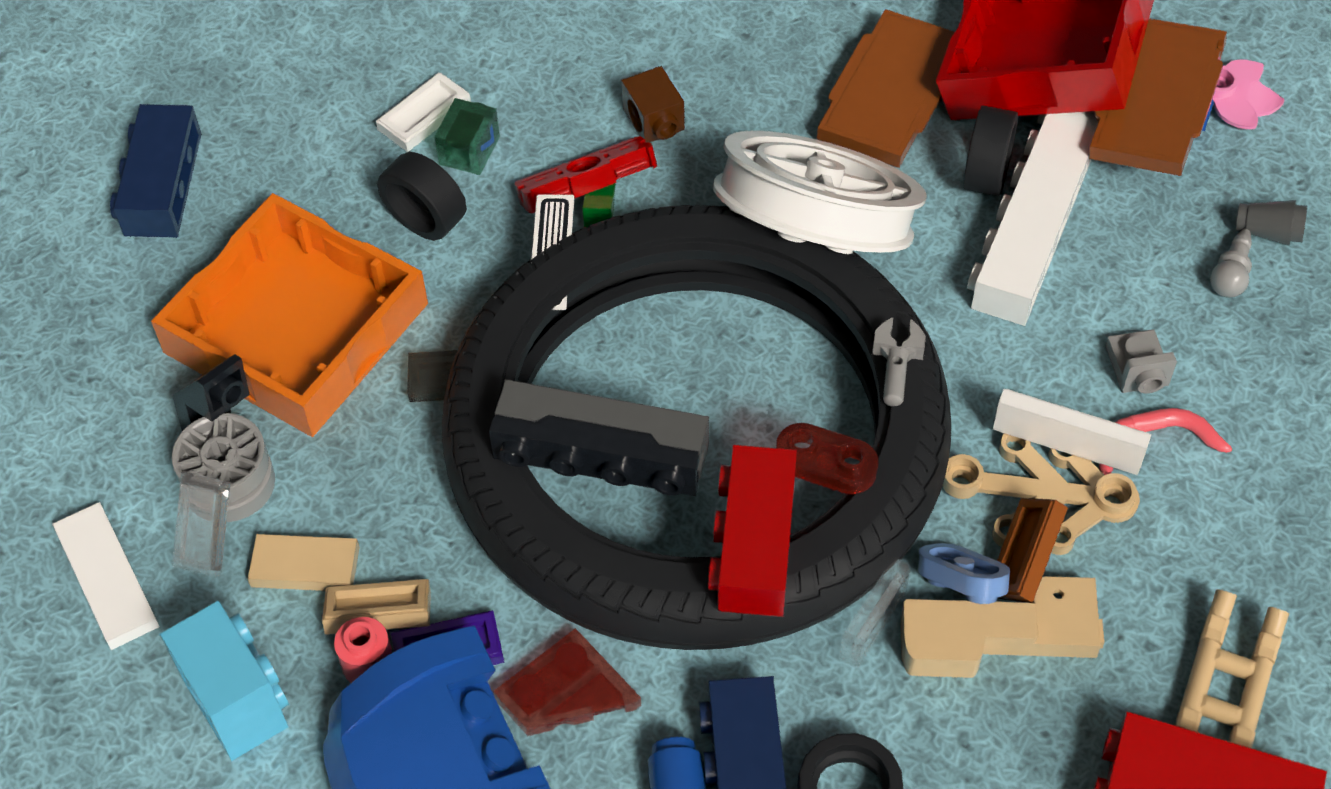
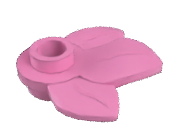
M1234 60L1226 66L1223 65L1213 96V106L1218 116L1226 123L1241 129H1255L1258 124V117L1270 115L1283 106L1284 98L1259 82L1264 69L1262 63L1251 60Z

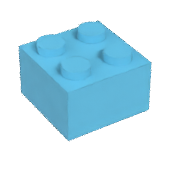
M216 601L160 633L183 682L231 761L288 728L281 709L288 706L289 703L278 685L280 680L265 654L259 655L252 643L254 639L238 613L229 618L220 602Z

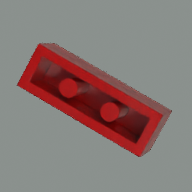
M733 445L731 465L721 464L718 496L728 497L726 511L716 510L713 542L723 543L721 558L711 557L708 590L718 591V611L783 617L797 450Z

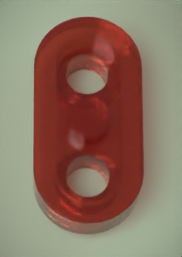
M808 423L789 425L778 435L776 448L797 450L796 478L845 494L862 493L868 490L876 480L878 456L875 450L862 440ZM807 443L810 444V446L807 448H799L795 444ZM850 457L860 462L857 464H849L845 462L844 459Z

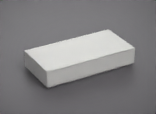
M439 72L376 120L377 130L406 152H409L471 103L470 93Z

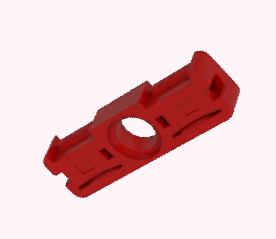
M637 136L520 179L514 184L520 205L528 213L533 214L536 211L537 195H574V198L612 185L616 183L617 179L649 167L654 169L658 165L652 144L646 142L643 137Z

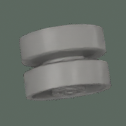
M224 413L212 422L202 417L187 426L175 441L172 450L173 468L189 505L200 516L216 522L238 521L257 512L270 498L275 486L274 468L260 430L249 419L232 413Z

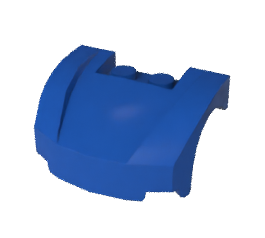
M475 625L416 641L389 654L368 668L342 690L330 708L328 734L324 740L323 752L324 764L331 789L551 788L540 765L527 768L488 684V680L496 670Z

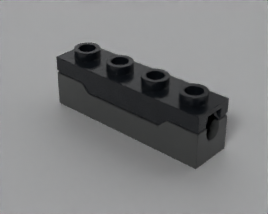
M505 380L489 434L493 458L502 460L511 466L524 467L530 465L551 469L563 476L583 475L603 479L616 486L631 484L653 488L659 493L669 496L685 494L696 497L699 479L701 478L709 447V416Z

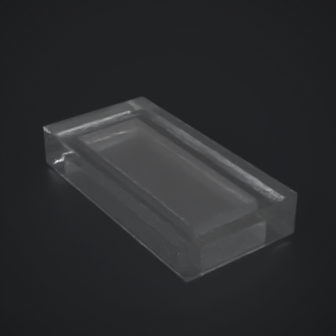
M896 558L884 570L842 635L839 655L841 661L854 668L860 666L907 592L910 575L909 564Z

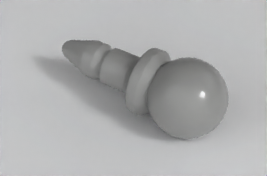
M1242 229L1234 237L1230 250L1221 254L1218 264L1211 273L1210 281L1212 288L1220 296L1227 298L1239 296L1249 285V273L1252 268V262L1248 254L1252 240L1251 232L1248 229Z

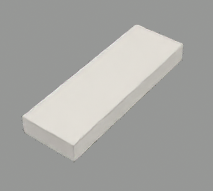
M1003 389L993 430L1135 475L1139 474L1151 438V434L1009 389Z
M100 502L52 524L111 650L160 627Z

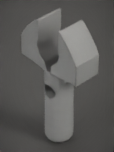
M890 318L875 330L872 354L882 355L887 359L883 393L884 403L889 406H899L904 400L907 362L911 359L923 360L926 336L921 328L913 320H910L908 339L903 341L902 346L899 347L896 345V340L891 337L893 318Z

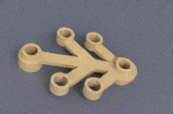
M1005 433L1002 435L999 445L1000 455L1009 462H1019L1033 478L984 472L982 465L976 458L970 455L959 454L949 458L942 485L943 489L950 496L958 499H968L977 493H986L1017 498L1054 499L1062 504L1084 506L1062 523L1059 533L1064 534L1068 541L1065 543L1055 542L1051 553L1056 555L1069 553L1074 546L1073 542H1075V539L1102 520L1112 523L1129 520L1135 515L1140 502L1136 486L1128 477L1118 473L1104 475L1090 460L1075 455L1069 457L1061 456L1056 449L1050 448L1049 459L1051 463L1061 469L1070 468L1085 485L1068 483L1031 446L1030 441ZM1017 442L1022 445L1023 449L1018 451L1012 450L1006 444ZM963 477L970 484H959L953 481V479ZM1114 496L1121 501V504L1111 503L1105 497ZM1015 512L998 517L994 523L992 537L995 543L1001 547L1006 535L1001 533L1000 528L1010 527Z

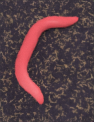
M1158 409L1131 415L1115 422L1144 432L1172 426L1183 427L1192 431L1208 447L1219 452L1227 453L1232 451L1231 446L1205 418L1185 409ZM1099 463V470L1104 475L1112 473L1113 467Z

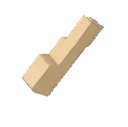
M1042 577L1033 603L994 602L978 604L957 600L906 599L901 615L902 662L906 672L911 676L972 678L979 670L982 654L1097 658L1100 648H1103L1105 643L1103 619H1099L1095 578ZM1059 593L1062 595V598H1055L1053 594Z

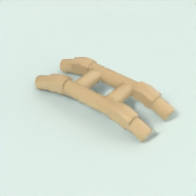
M1216 589L1200 636L1198 649L1175 726L1198 732L1201 717L1203 716L1233 727L1228 742L1252 748L1272 668L1276 661L1289 613L1268 606L1252 658L1249 659L1220 649L1237 595ZM1214 669L1246 680L1239 706L1207 695Z

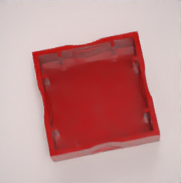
M964 0L960 24L950 39L936 79L950 119H977L982 105L1015 111L1018 113V116L1125 109L1154 0Z

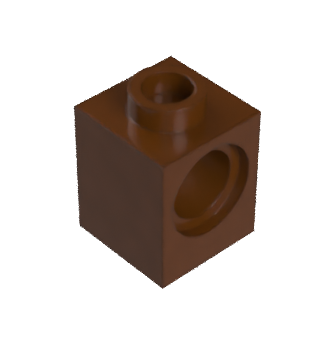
M662 66L621 80L623 110L639 136L643 137L646 142H653L658 139L666 140L673 137L676 133L685 130L684 100Z

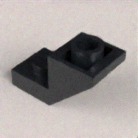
M236 354L232 355L173 395L182 431L202 417L212 422L224 413H231L232 407L250 395L242 358Z

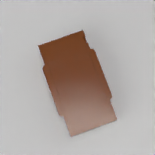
M885 9L872 33L862 36L832 88L828 99L831 105L817 127V140L857 151L900 168L917 134L924 131L942 97L936 79L950 39L955 31Z
M1149 18L1125 109L1095 111V118L1099 123L1090 144L1089 159L1182 176L1193 140L1201 135L1223 69L1221 57L1226 45L1227 31Z

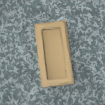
M256 534L248 574L249 584L253 588L326 591L327 587L353 585L360 548L358 540L355 538Z
M429 579L327 587L322 617L324 634H336L344 623L357 617L373 618L379 621L386 630L430 626L431 589Z

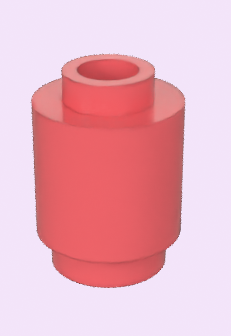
M357 617L347 621L339 628L334 639L335 651L343 674L350 683L372 665L393 653L385 627L379 621L370 617Z

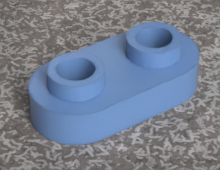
M935 543L925 545L919 549L918 573L927 578L928 582L933 586L953 589L965 594L968 601L978 604L994 603L997 601V597L1004 596L1009 591L1010 569L999 561L954 544Z

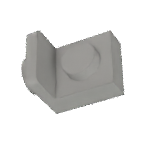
M1154 329L1108 336L1105 347L1122 393L1139 391L1148 394L1156 392L1164 386H1169L1177 360L1173 352L1163 353Z

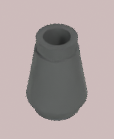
M1296 200L1240 203L1236 231L1248 229L1251 235L1290 246V242L1302 243L1308 206L1296 205Z

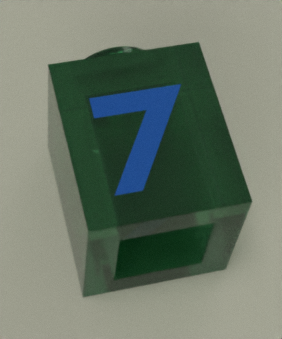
M455 98L434 136L439 165L481 175L500 138L497 109L479 102Z

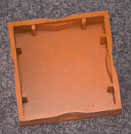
M272 193L230 237L229 242L218 257L203 270L196 273L151 320L163 353L200 374H204L234 354L242 358L250 394L244 399L313 438L428 305V299L421 270L369 243L343 235L322 218Z

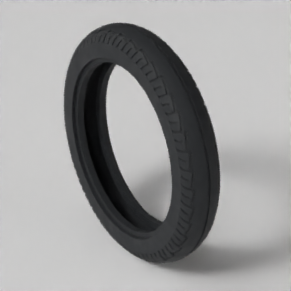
M680 205L659 207L658 209L650 208L627 213L622 216L618 215L592 224L589 227H584L559 241L560 244L558 246L554 244L533 259H529L499 286L472 321L459 345L450 369L442 414L443 455L448 479L457 505L480 546L502 573L518 588L550 611L599 634L626 642L658 648L711 650L762 643L809 628L859 600L896 567L923 530L941 492L950 454L951 411L947 383L939 356L928 332L909 303L884 275L854 251L851 254H843L830 250L825 245L810 241L803 243L789 241L779 236L778 231L735 213L728 206ZM699 290L727 292L764 301L792 313L822 333L839 349L854 369L869 400L874 420L875 441L864 467L842 498L811 524L790 535L783 617L718 611V591L708 590L711 557L660 555L614 542L590 530L559 507L540 486L528 465L515 467L504 463L502 460L493 458L489 429L493 417H495V411L505 380L532 384L547 358L568 336L596 316L616 306L639 298L668 292ZM567 296L566 310H552ZM890 318H893L891 337L896 340L897 346L901 347L903 341L908 339L910 320H913L926 336L923 360L911 359L907 362L904 400L899 406H889L884 403L883 393L887 359L882 355L872 354L875 330Z

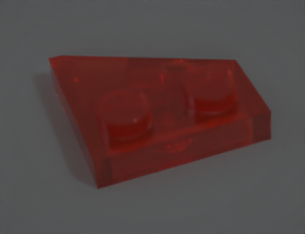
M576 628L493 691L497 703L527 736L552 731L561 724L577 725L593 721L595 715L625 708V712L635 711L641 706V697Z

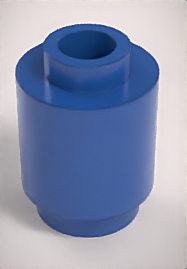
M669 737L661 739L652 745V755L647 760L650 789H706L702 755L695 749L693 740L686 737Z

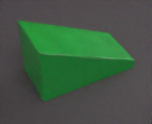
M616 183L585 194L582 207L584 227H589L592 224L614 216Z

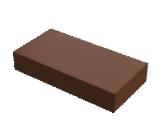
M1020 499L997 561L1007 565L1010 569L1009 591L1006 595L997 598L1033 603L1066 515L1067 506L1054 499Z

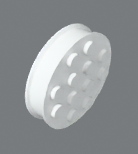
M742 131L730 134L725 139L724 150L728 158L724 172L714 179L713 190L716 196L733 212L778 231L779 236L789 241L799 243L810 241L825 245L828 249L843 254H851L853 250L878 253L904 250L912 244L914 232L910 224L915 209L925 204L927 195L924 188L917 181L902 171L857 151L798 135L770 131Z

